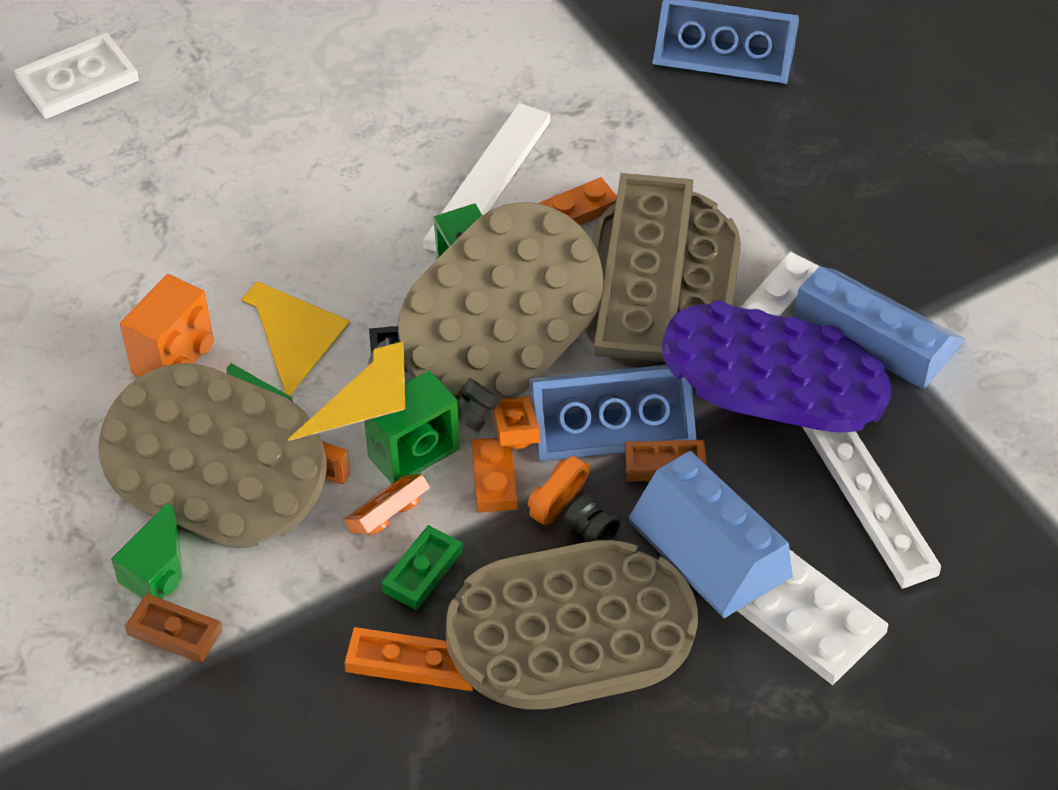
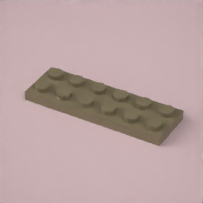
M620 173L594 343V356L666 363L662 355V340L668 323L678 313L693 179Z

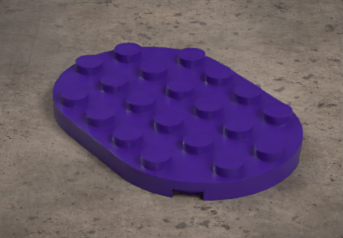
M713 301L711 304H701L685 308L675 314L668 323L663 336L662 355L672 374L678 380L683 377L686 378L691 386L697 388L695 394L734 412L827 432H855L862 430L864 424L880 420L891 397V384L883 369V363L873 357L858 343L844 336L840 329L832 325L820 326L804 322L796 317L786 318L768 314L760 309H745L731 306L723 301Z

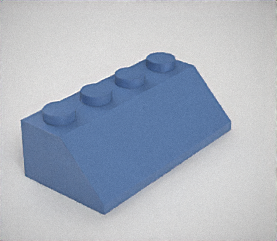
M663 0L653 64L787 84L794 54L799 17L792 14L693 0Z
M819 266L798 288L795 310L796 318L820 326L832 325L837 327L844 336L855 341L873 357L879 359L885 369L923 390L964 342L963 337L835 269Z
M667 364L529 378L531 403L540 427V443H537L539 461L566 459L571 456L585 457L624 453L625 441L696 440L692 386L684 377L678 380L672 374Z
M691 451L656 470L629 516L630 524L683 575L686 581L723 618H726L793 577L789 542Z

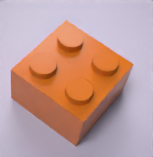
M169 273L119 323L131 373L138 377L167 365L195 363L201 355L206 354L210 350L214 342L205 291Z

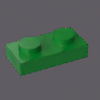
M427 525L382 581V592L417 611L462 554V542Z

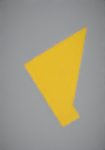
M259 281L255 282L241 299V301L257 308L284 392L289 396L350 323L345 318Z
M404 342L374 349L373 362L288 438V441L405 410Z

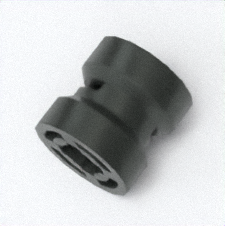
M468 378L462 387L463 395L457 400L458 420L479 433L486 423L485 416L487 412L495 410L501 399L478 382Z
M585 494L570 506L565 514L563 525L573 534H581L584 537V542L612 541L619 531L621 520L611 511L600 509V503L589 494Z

